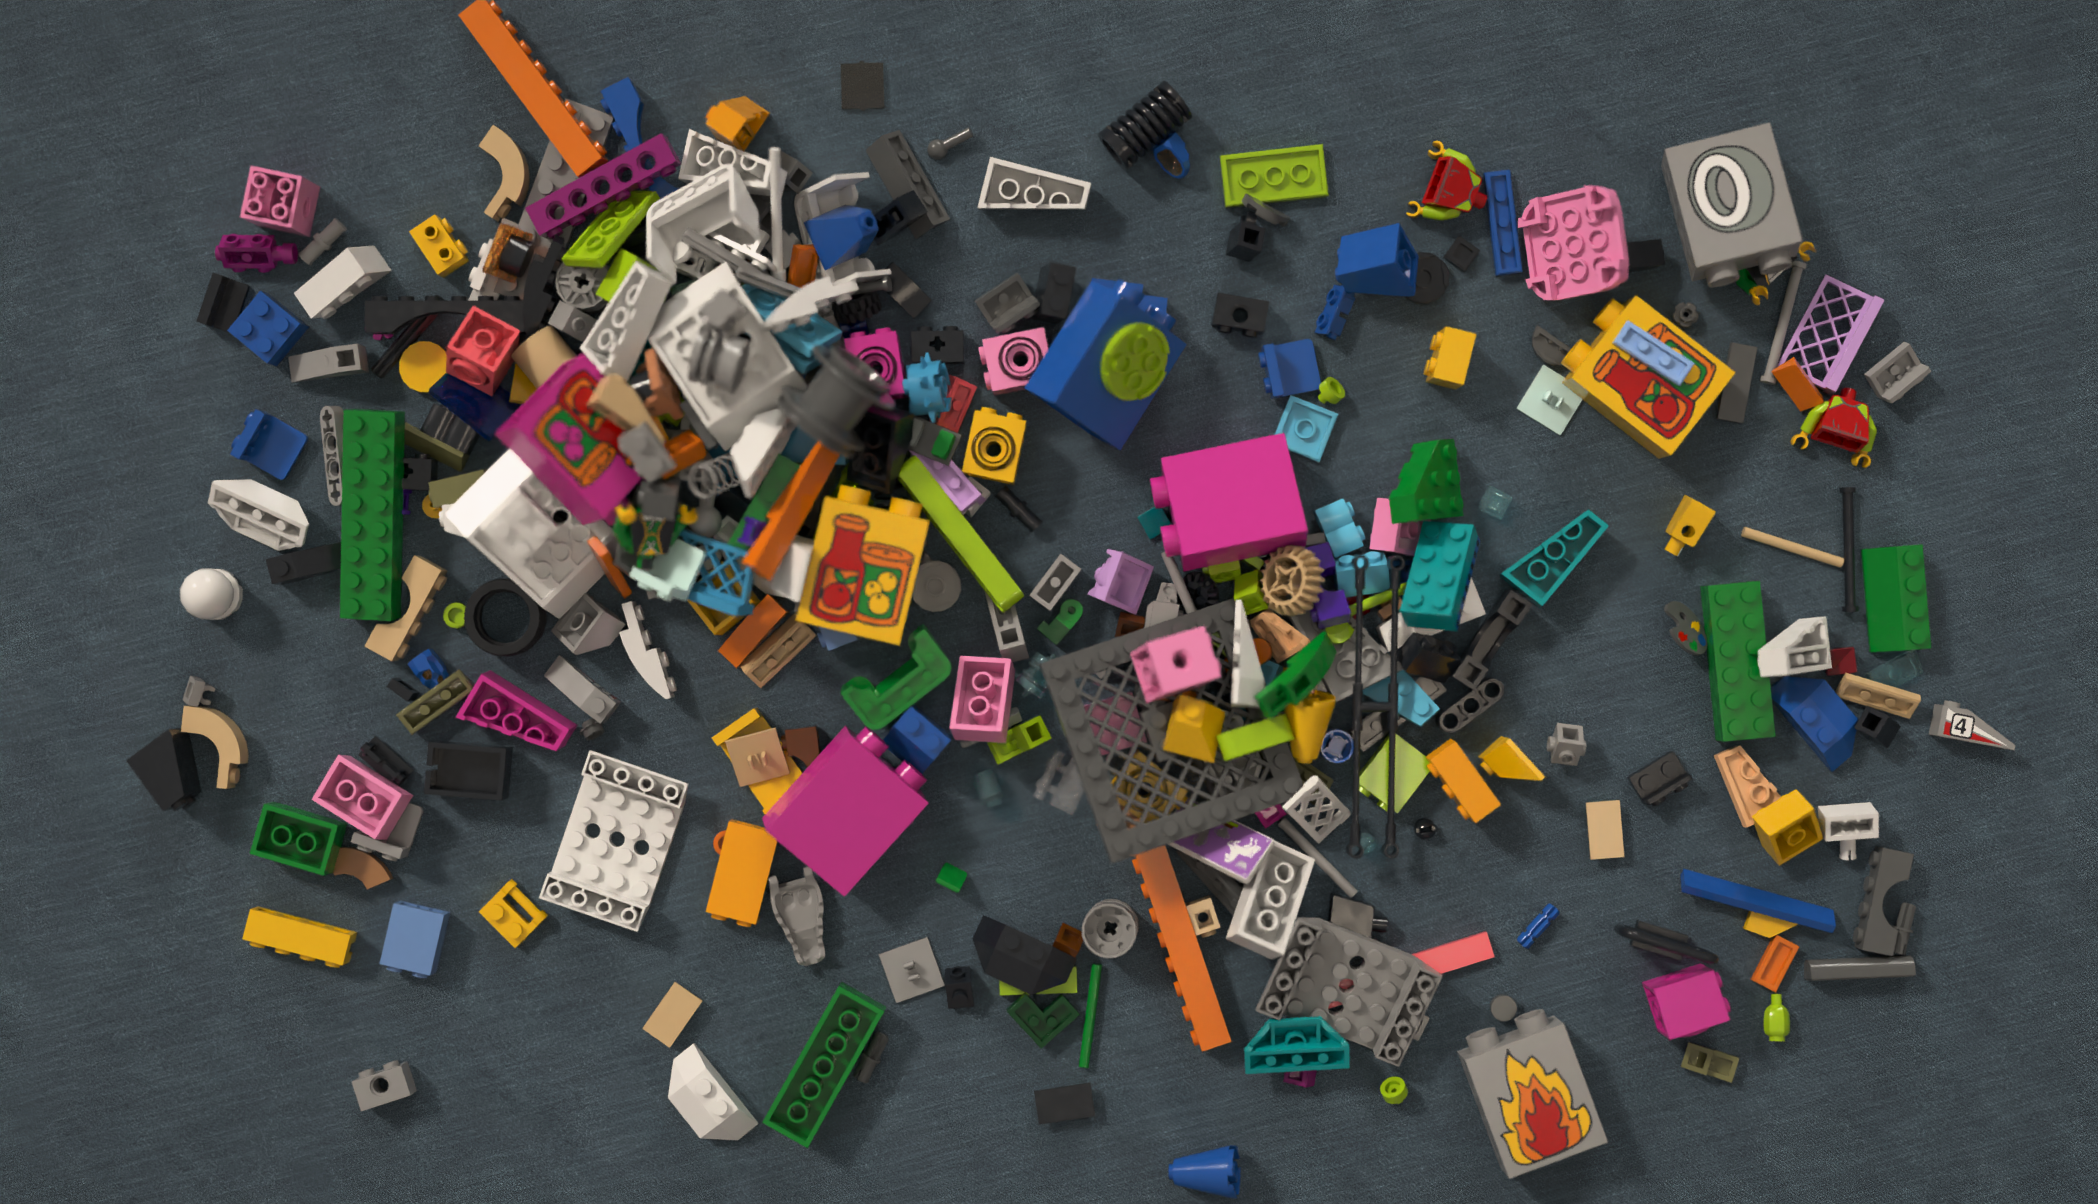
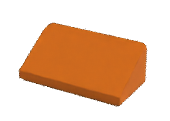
M1795 357L1771 371L1800 411L1824 403L1822 394Z
M687 430L665 442L663 446L675 461L676 466L661 477L666 479L705 458L707 454L702 439L691 430Z

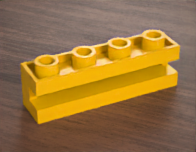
M257 906L249 911L242 939L250 941V945L254 947L265 948V946L274 947L275 952L290 955L293 952L300 954L299 958L303 960L315 961V959L325 961L327 966L340 968L341 965L343 966L350 962L352 955L350 947L356 940L357 932Z

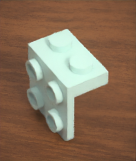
M677 538L666 555L655 556L652 569L646 571L633 566L629 576L638 580L637 586L648 591H652V589L657 590L656 595L667 601H671L672 598L686 601L706 558V553Z

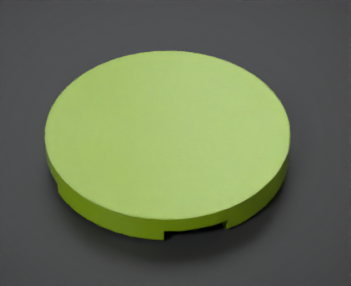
M1132 323L1121 328L1109 340L1101 358L1100 373L1102 382L1111 395L1123 401L1142 400L1151 395L1160 386L1167 373L1165 368L1170 349L1166 337L1159 329L1146 323Z

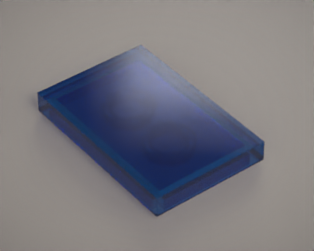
M447 372L429 388L428 392L487 441H490L501 426L523 405L509 402L510 393L500 385L493 396H490Z

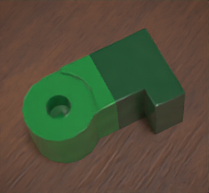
M1074 599L1066 600L1060 607V613L1051 624L1048 625L1043 621L1037 630L1057 645L1082 616V605Z

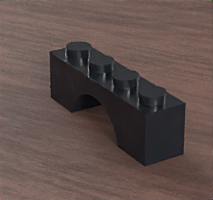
M1505 590L1461 654L1462 662L1450 677L1467 689L1475 691L1488 672L1490 663L1507 636L1519 626L1533 604L1513 590Z

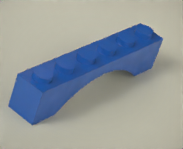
M627 77L601 90L604 99L600 100L606 113H612L615 119L612 125L618 137L623 136L627 145L623 146L625 152L643 143L641 117L644 104L633 82ZM647 159L645 161V169L651 170L653 166ZM661 176L654 179V184L649 187L650 191L657 192L660 199L678 190V188L662 179Z

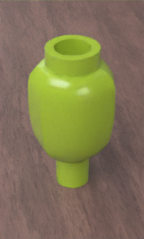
M1771 994V1005L1764 1012V1032L1769 1036V1041L1785 1042V1036L1790 1032L1789 1012L1782 1005V994Z

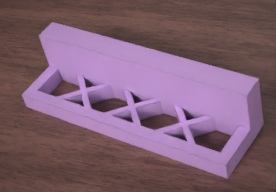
M910 451L912 455L918 457L962 513L976 502L981 505L986 501L952 460L949 466Z

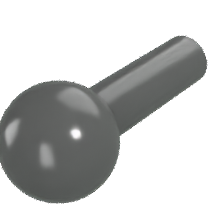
M968 127L945 140H932L927 147V152L932 159L941 160L947 155L949 149L973 137V132Z

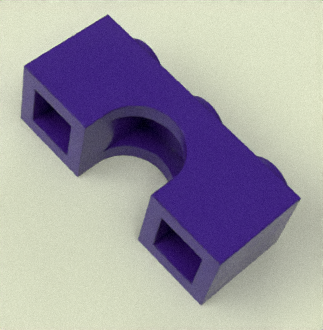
M1329 542L1305 548L1315 553V558L1321 561L1318 566L1324 569L1320 575L1321 578L1335 575L1336 564ZM1320 585V588L1323 590V592L1317 594L1320 601L1313 602V609L1309 610L1312 622L1317 621L1319 630L1349 622L1351 612L1344 590L1330 592L1323 589Z

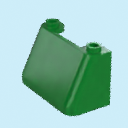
M921 624L909 635L908 645L913 652L911 654L912 658L874 687L866 677L856 676L841 686V695L868 728L875 730L884 727L950 675L951 663L924 624Z

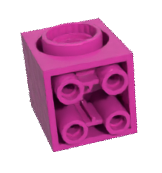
M891 328L876 329V334L865 335V332L849 334L850 338L844 339L845 349L862 359L872 368L875 366L883 367L881 376L890 385L891 389L888 394L893 400L908 398V394L906 395L903 390V379L906 378L897 332L891 331Z
M1701 963L1642 982L1657 1031L1669 1040L1677 1037L1694 1036L1705 1032L1711 1026L1730 1021L1728 1013L1731 1012L1727 998L1722 997L1720 988L1723 987L1720 975Z

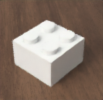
M516 487L480 523L482 531L520 566L559 529L556 522L519 487Z

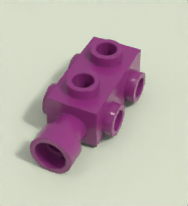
M229 234L222 236L219 245L215 248V257L217 261H222L224 268H231L234 272H243L247 268H257L259 272L265 273L275 269L278 261H283L284 264H296L298 249L295 243H283L282 246H277L275 235Z

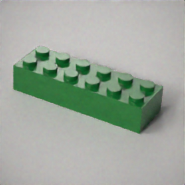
M1760 581L1700 586L1704 630L1707 637V660L1715 740L1725 742L1775 737L1770 677H1761L1758 667V650L1766 645Z
M841 981L762 1123L808 1148L882 1017L886 1006Z

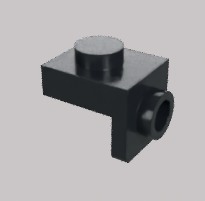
M970 966L946 968L945 988L948 1009L973 1007L974 996Z

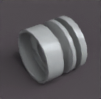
M563 262L556 274L555 284L557 293L565 303L584 313L595 314L602 312L610 302L596 295V292L609 267L607 265H604L602 268L566 266ZM587 279L589 281L588 286L579 284L580 280Z
M704 327L694 343L690 354L688 381L697 383L700 379L701 385L707 386L713 376H715V389L734 394L744 374L750 342L730 336L725 346H723V333L717 331L713 336V330Z
M1105 899L1096 903L1089 910L1082 925V937L1086 946L1095 955L1103 958H1116L1125 954L1133 946L1139 931L1138 918L1135 911L1126 902L1118 899ZM1107 921H1109L1111 924L1114 922L1117 923V926L1115 928L1116 932H1114L1113 930L1107 931L1105 929L1108 925Z

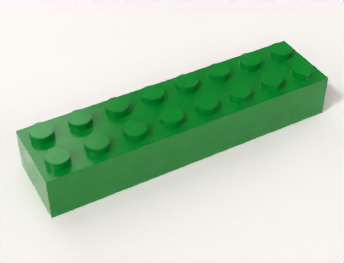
M343 410L340 618L393 621L401 618L402 478H404L405 411Z

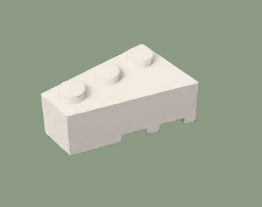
M375 246L349 247L294 292V294L311 319L321 317L327 319L337 312V308L352 300L356 295L392 270Z
M1826 616L1798 619L1759 649L1758 667L1760 669V676L1790 675L1832 668Z

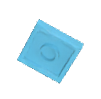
M1290 395L1274 435L1285 433L1289 451L1320 462L1338 413Z

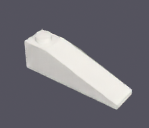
M1236 600L1231 707L1260 708L1255 696L1265 688L1264 677L1242 600Z

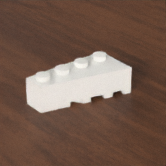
M990 157L977 208L1086 210L1092 184Z
M638 261L635 262L580 347L602 374L606 376L611 374L618 375L627 382L672 285L660 272Z

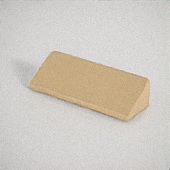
M796 613L784 622L740 665L742 671L760 688L817 636L806 623L796 621Z

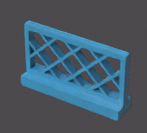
M683 530L680 536H683L686 543L694 547L699 543L704 544L708 552L704 562L711 558L716 568L708 574L703 563L700 569L703 579L699 582H694L687 600L733 616L752 615L754 604L749 603L755 573L748 567L742 572L737 562L740 557H745L749 551ZM721 549L724 550L728 558L722 565L716 555ZM729 565L732 566L736 577L730 581L724 571ZM717 574L723 583V586L719 589L715 588L711 580ZM738 581L743 588L741 597L736 595L732 587Z

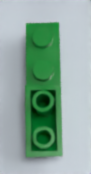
M1321 632L1286 663L1289 668L1255 696L1266 718L1272 719L1290 703L1298 705L1325 676L1337 653L1327 632Z

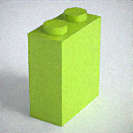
M1389 734L1360 771L1359 791L1368 798L1371 794L1379 800L1377 805L1387 813ZM1397 734L1395 746L1394 812L1399 813L1430 771L1426 767L1429 764L1426 756Z

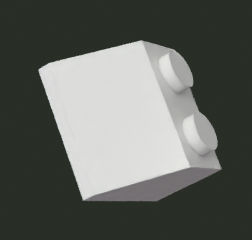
M800 536L794 537L771 579L773 581V590L793 601L799 602L801 600L815 540Z

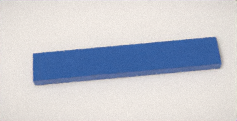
M1683 869L1680 875L1683 893L1833 933L1836 928L1833 909Z

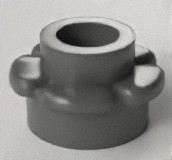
M1682 302L1675 307L1673 319L1681 327L1687 328L1692 323L1697 322L1699 314L1696 312L1697 308L1693 303L1688 302L1685 304ZM1684 312L1688 313L1687 317L1684 316Z
M593 718L586 720L582 724L583 729L580 730V734L584 735L587 741L596 739L605 732L603 723L600 724Z

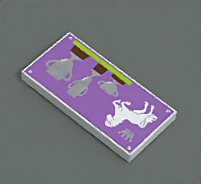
M1194 801L1192 807L1200 803ZM1180 808L1179 810L1176 809V811H1175L1174 813H1176V812H1178V811H1181V810H1184V809H1182V808ZM1233 820L1168 843V845L1248 885L1275 845L1273 839Z

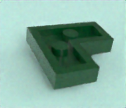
M1025 992L1006 1009L1009 1015L1041 1049L1080 1015L1079 1011L1063 994H1060L1042 1010Z

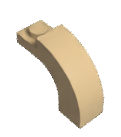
M492 125L479 144V147L493 156L499 162L502 169V184L484 211L485 214L498 222L500 218L503 219L508 215L512 201L519 206L523 204L529 188L530 175L527 160L520 147L502 130Z
M184 706L181 732L201 734L212 740L219 752L217 788H234L240 778V769L237 768L238 764L248 763V748L242 731L230 717L216 709L205 706Z

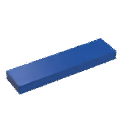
M1510 170L1485 172L1483 179L1485 195H1487L1486 203L1495 276L1522 273Z

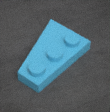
M1402 670L1397 673V683L1399 684L1398 715L1421 728L1440 711V708L1407 672ZM1390 677L1364 689L1363 695L1369 697L1374 702H1388V683H1390Z

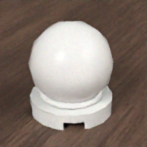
M202 568L192 572L185 578L180 588V599L185 609L194 617L202 620H223L239 609L243 600V589L239 586L237 579L231 572L223 569Z

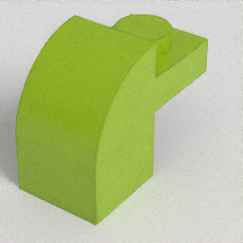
M1041 715L1009 729L1006 743L987 742L998 765L1052 738Z

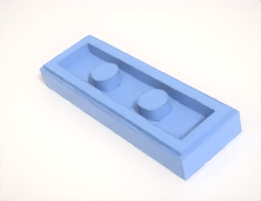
M1630 321L1625 322L1612 344L1677 386L1682 384L1694 365V362Z

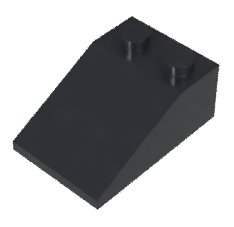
M873 403L853 429L862 439L864 449L856 450V455L853 458H849L847 480L888 495L892 494L912 440L915 414L896 407L893 410H888Z

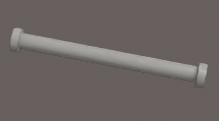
M1792 262V271L1765 374L1760 378L1762 383L1776 384L1777 379L1774 378L1775 376L1771 371L1778 366L1802 271L1806 270L1807 264L1804 262Z

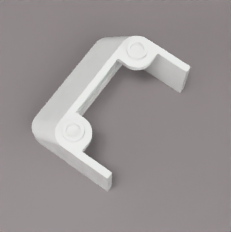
M731 164L722 165L658 200L648 209L646 215L647 259L672 285L677 283L676 265L686 262L692 255L693 248L682 241V236L688 228L706 236L733 221L738 228H744L754 240L760 238L758 210L739 173Z
M869 172L836 174L796 194L794 207L803 244H813L803 222L843 205L855 206L858 200V191L855 184L869 178ZM858 256L828 270H824L818 258L815 281L829 276L833 286L856 280L857 284L888 276L891 274V270H875L874 265L868 258L859 259Z

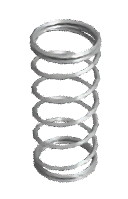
M731 453L691 469L689 485L695 495L699 498L707 499L740 484V481L733 478V473L728 466L729 460H731L734 469ZM715 462H719L718 467L714 465ZM721 463L727 467V472L732 479L731 484L725 481L724 475L720 470ZM712 467L716 468L719 472V476L723 481L722 488L718 486V480ZM699 468H703L701 474L702 482L711 493L710 495L702 494L696 487L695 475ZM705 469L710 472V477L714 484L713 491L704 482Z

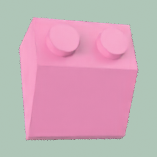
M1377 498L1369 549L1414 557L1423 521L1392 524L1389 499Z

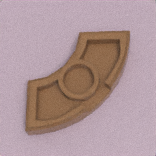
M354 847L340 848L333 872L334 876L340 874L353 875L361 880L367 889L393 879L388 868L376 856Z

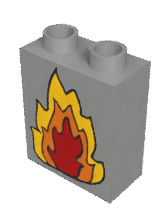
M1544 1009L1533 1010L1514 1019L1517 1029L1498 1036L1495 1027L1473 1032L1466 1037L1469 1047L1457 1051L1499 1166L1509 1179L1608 1142L1565 1025L1555 1016L1547 1018Z

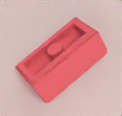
M949 375L951 385H947V398L952 397L951 409L948 412H941L940 418L937 417L934 424L958 433L977 386L956 376Z

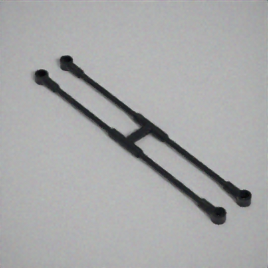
M1356 555L1351 561L1352 567L1355 569V589H1357L1355 683H1353L1352 730L1354 731L1353 805L1350 843L1346 847V853L1354 859L1362 857L1364 853V848L1360 845L1361 825L1359 824L1360 731H1362L1363 712H1388V819L1385 824V843L1382 845L1381 851L1386 857L1395 858L1399 854V847L1396 845V824H1394L1396 731L1398 730L1399 684L1397 683L1399 589H1401V570L1404 568L1405 561L1403 557L1398 555H1392L1387 559L1391 578L1390 589H1392L1390 683H1388V702H1363V683H1361L1363 589H1365V570L1369 567V559L1364 555ZM1359 558H1362L1364 564L1362 567L1359 568L1357 566V560ZM1395 558L1399 560V565L1396 568L1392 564ZM1392 845L1394 850L1391 854H1388L1387 848ZM1358 846V852L1353 855L1351 852L1352 848Z

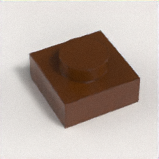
M1120 612L1115 637L1143 629L1146 617Z
M1062 923L1052 946L1076 958L1083 943L1082 931Z

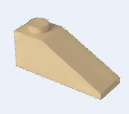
M613 374L600 380L587 405L625 431H630L646 421L663 445L665 442L663 436L636 391L627 385V381L623 377Z

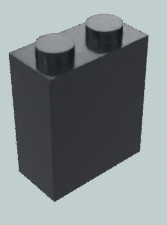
M1050 262L1040 268L1035 298L1040 302V306L1037 307L1038 312L1031 316V319L1053 324L1067 319L1076 267Z

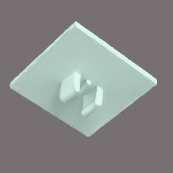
M1543 365L1516 409L1556 434L1561 435L1583 399L1562 383L1565 377Z

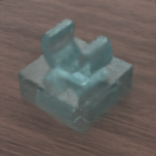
M1489 485L1477 509L1498 520H1502L1513 497Z

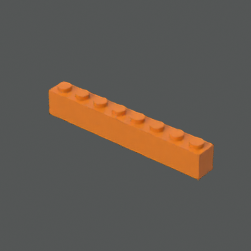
M476 0L462 11L458 16L576 176L580 178L608 163L609 161L604 156L607 153L605 148L598 140L594 142L589 136L592 133L591 129L583 120L578 121L575 117L576 109L568 100L564 102L560 96L562 90L555 81L551 80L549 82L545 76L547 73L545 67L539 60L534 61L530 56L533 52L524 40L519 41L515 36L518 32L509 20L504 21L500 14L503 11L494 0Z
M1163 845L1137 854L1136 859H1133L1132 862L1136 874L1142 873L1145 883L1140 884L1144 898L1151 899L1153 907L1148 910L1153 924L1159 923L1161 932L1157 933L1161 948L1167 947L1169 957H1166L1165 960L1169 972L1175 971L1178 981L1173 982L1177 996L1184 997L1186 1005L1182 1006L1186 1022L1192 1021L1194 1030L1190 1031L1194 1046L1200 1045L1203 1052L1230 1043L1231 1039L1166 846Z

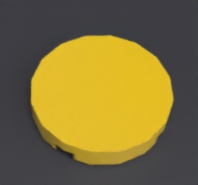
M419 341L410 345L403 352L399 361V372L402 380L411 389L418 392L432 393L440 390L450 378V374L446 372L447 352L440 345L430 341Z

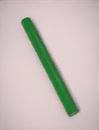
M1092 963L1079 1060V1067L1089 1068L1102 971V965Z

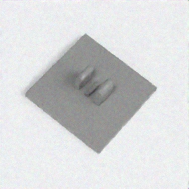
M928 937L879 954L896 1003L945 986Z

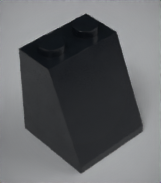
M181 728L168 729L126 760L162 811L186 809L197 801L195 797L201 793V787L191 738L188 732H181Z

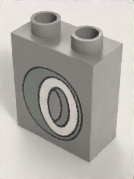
M1770 123L1664 150L1661 167L1692 282L1706 278L1708 287H1720L1737 281L1740 278L1738 270L1759 265L1760 273L1767 275L1786 270L1792 266L1791 257L1797 255L1802 243V237Z

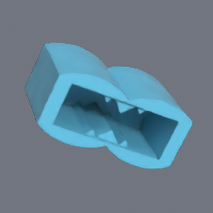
M1340 499L1313 511L1321 532L1325 534L1326 542H1329L1334 558L1364 546L1362 541L1365 540V535L1361 526H1355L1352 517L1355 516V512L1350 502L1345 503L1344 499Z

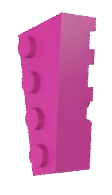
M491 670L480 675L455 717L477 723L476 725L485 728L489 727L501 731V733L509 736L513 735L522 738L524 741L554 751L565 747L577 727V724Z

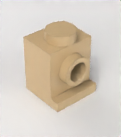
M1208 895L1185 903L1195 935L1201 934V937L1205 938L1216 934L1215 929L1221 927L1210 896ZM1204 912L1208 915L1206 921L1201 922L1198 920V916Z

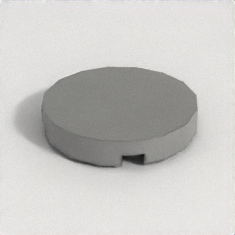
M928 561L920 565L912 594L914 601L921 608L931 612L944 611L952 607L958 600L961 592V579L957 571L949 564L941 561Z

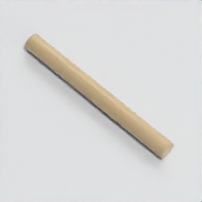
M1744 527L1741 533L1742 537L1839 568L1844 563V558L1751 528Z

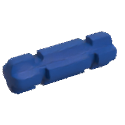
M1550 903L1547 904L1542 910L1543 913H1539L1528 925L1527 931L1519 935L1517 941L1524 948H1529L1534 943L1533 939L1538 938L1551 924V919L1554 920L1560 912L1555 906Z

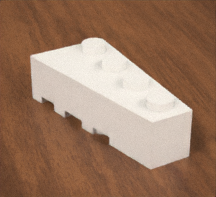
M689 129L678 177L679 180L689 184L722 165L731 164L739 173L749 194L771 196L770 161ZM780 168L782 197L787 171Z
M1472 577L1460 624L1486 614ZM1398 611L1397 649L1403 646L1413 632L1431 636L1444 630L1407 627L1400 611ZM1391 617L1375 627L1382 646L1388 652L1391 651Z

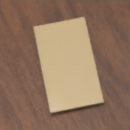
M1620 800L1587 802L1586 813L1590 860L1624 857Z
M674 982L642 1029L670 1048L702 1003V1000Z

